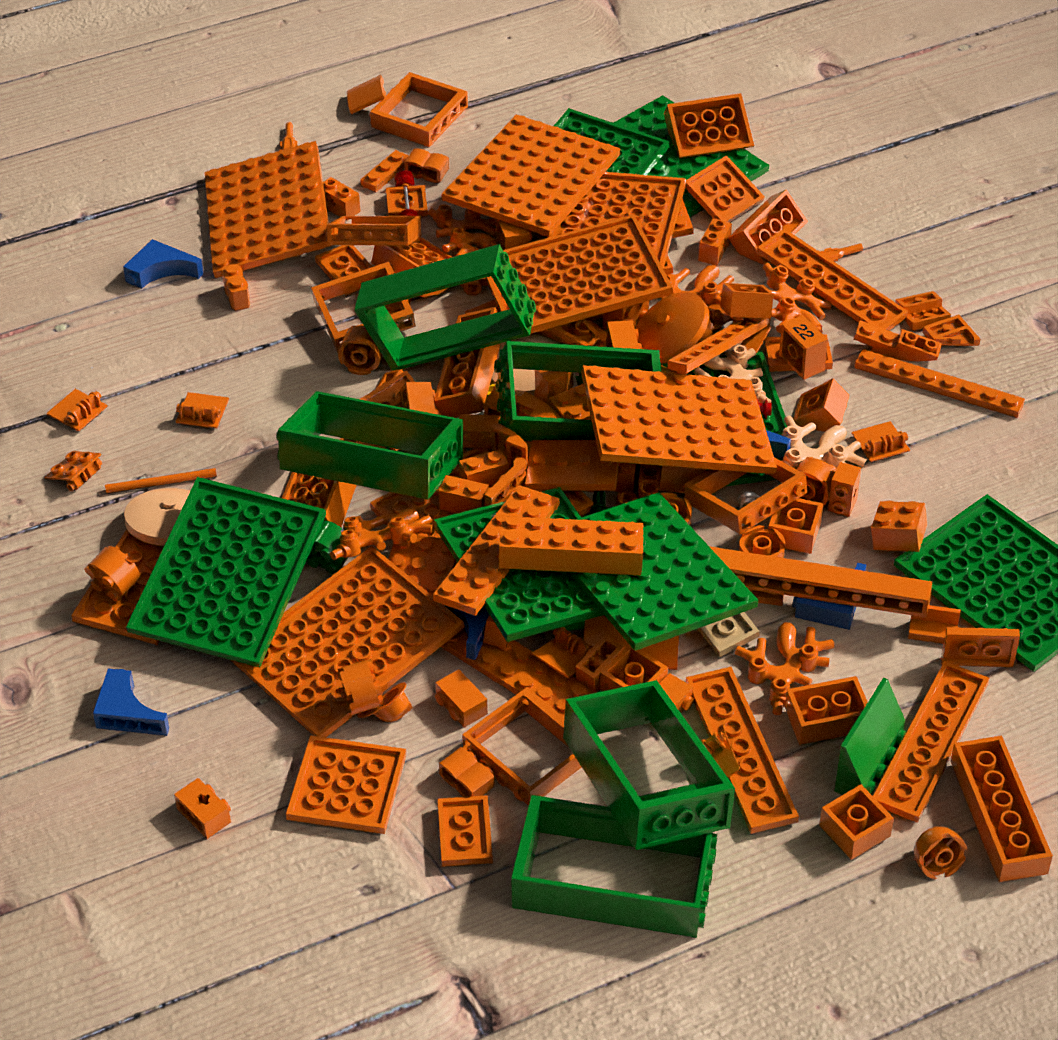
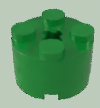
M323 521L306 560L309 566L313 568L322 567L332 575L341 569L349 557H340L333 560L330 552L337 549V546L340 544V531L343 528L333 522Z

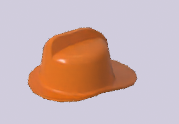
M399 683L383 694V705L358 713L357 717L364 718L374 714L384 722H395L402 718L412 709V704L404 692L406 683Z

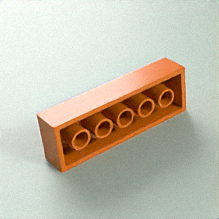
M496 307L458 315L456 323L494 314L498 311ZM501 343L450 356L445 359L434 402L443 416L457 418L460 417V414L483 412L494 371V362L497 360Z
M502 516L499 568L641 575L643 523Z
M1002 735L954 743L951 764L998 881L1005 882L1048 874L1053 855Z

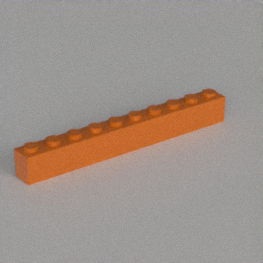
M709 546L742 583L751 590L927 618L932 581Z

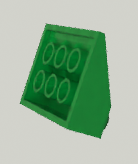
M884 677L841 744L834 792L844 795L859 785H862L872 794L876 785L875 780L882 778L886 769V762L892 761L896 753L895 747L897 744H901L907 732L904 730L905 718L888 679Z

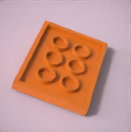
M532 440L525 486L536 491H546L558 487L562 491H616L619 462L600 461L596 440Z

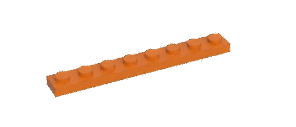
M744 317V320L736 321L668 360L667 369L674 370L677 374H688L693 369L698 368L715 356L720 355L722 352L767 327L769 319L759 322Z
M862 349L855 362L856 369L1018 418L1025 402V398L865 349Z

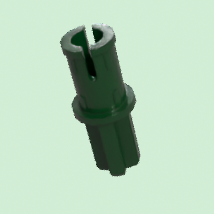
M594 491V505L591 507V514L608 509L606 506V493L604 491Z

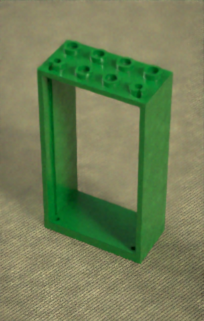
M498 244L362 282L354 311L389 367L394 371L530 336L536 305L529 298L526 286L520 282L517 270L510 264L508 254ZM492 276L510 309L404 337L385 305Z
M506 341L504 348L500 349L498 360L494 362V372L498 375L495 384V390L499 392L497 411L500 412L501 417L498 423L515 432L524 441L596 440L591 420L517 416L513 369L581 373L582 367L585 365L661 372L659 350Z
M318 391L298 408L276 433L279 446L277 459L279 460L280 470L427 500L439 488L445 476H449L459 464V461L463 459V419ZM325 434L422 454V456L323 437L319 435Z
M657 680L566 699L563 739L635 850L730 828L735 787ZM651 723L697 789L642 801L598 734Z
M531 795L511 878L512 908L697 938L698 928H704L705 909L708 905L709 886L712 882L713 864H715L718 834L711 832L643 848L701 858L693 903L530 877L540 833L633 847V845L607 806Z

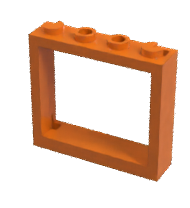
M409 72L391 89L385 99L381 100L371 109L369 114L371 127L430 147L468 107V92ZM411 90L448 102L426 126L389 114Z
M341 216L327 224L328 245L408 246L421 237V216ZM346 219H352V224H346Z
M389 262L311 287L314 302L337 353L342 344L340 342L343 341L349 328L337 331L324 301L358 290L362 282L380 278L383 275L394 274ZM408 300L399 301L403 310L390 314L400 331L416 327L414 313Z
M774 457L777 469L775 474L768 475L782 482V484L737 510L711 494L748 472L709 469L684 484L685 498L688 499L692 507L738 534H742L806 494V475Z
M526 687L463 733L462 738L463 748L467 751H472L476 755L478 762L484 766H489L493 770L500 785L509 788L519 801H524L529 806L531 795L544 797L582 767L574 754H572L533 785L529 786L481 745L523 712H527L568 746L563 739L565 717Z

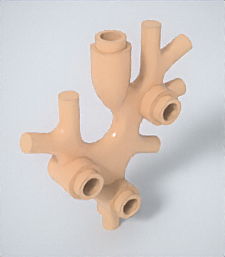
M743 341L722 352L727 357L715 356L703 364L709 369L723 370L730 373V377L726 375L718 377L751 380L758 401L764 403L767 398L766 393L762 390L763 384L758 378L763 376L762 369L746 370L748 360L756 355V351L753 348L747 350L745 346L741 345ZM700 367L694 371L695 375L712 377Z
M791 416L784 418L787 428L783 430L781 436L790 438L791 445L790 449L786 451L782 462L796 469L801 461L810 456L833 465L836 469L839 462L845 463L844 461L861 467L864 466L866 459L854 454L855 451L861 448L860 442L855 441L847 447L839 444L844 441L847 435L846 429L843 426L835 425L825 431L819 440V448L812 449L802 442V438L814 431L816 425L810 422L804 427H799Z

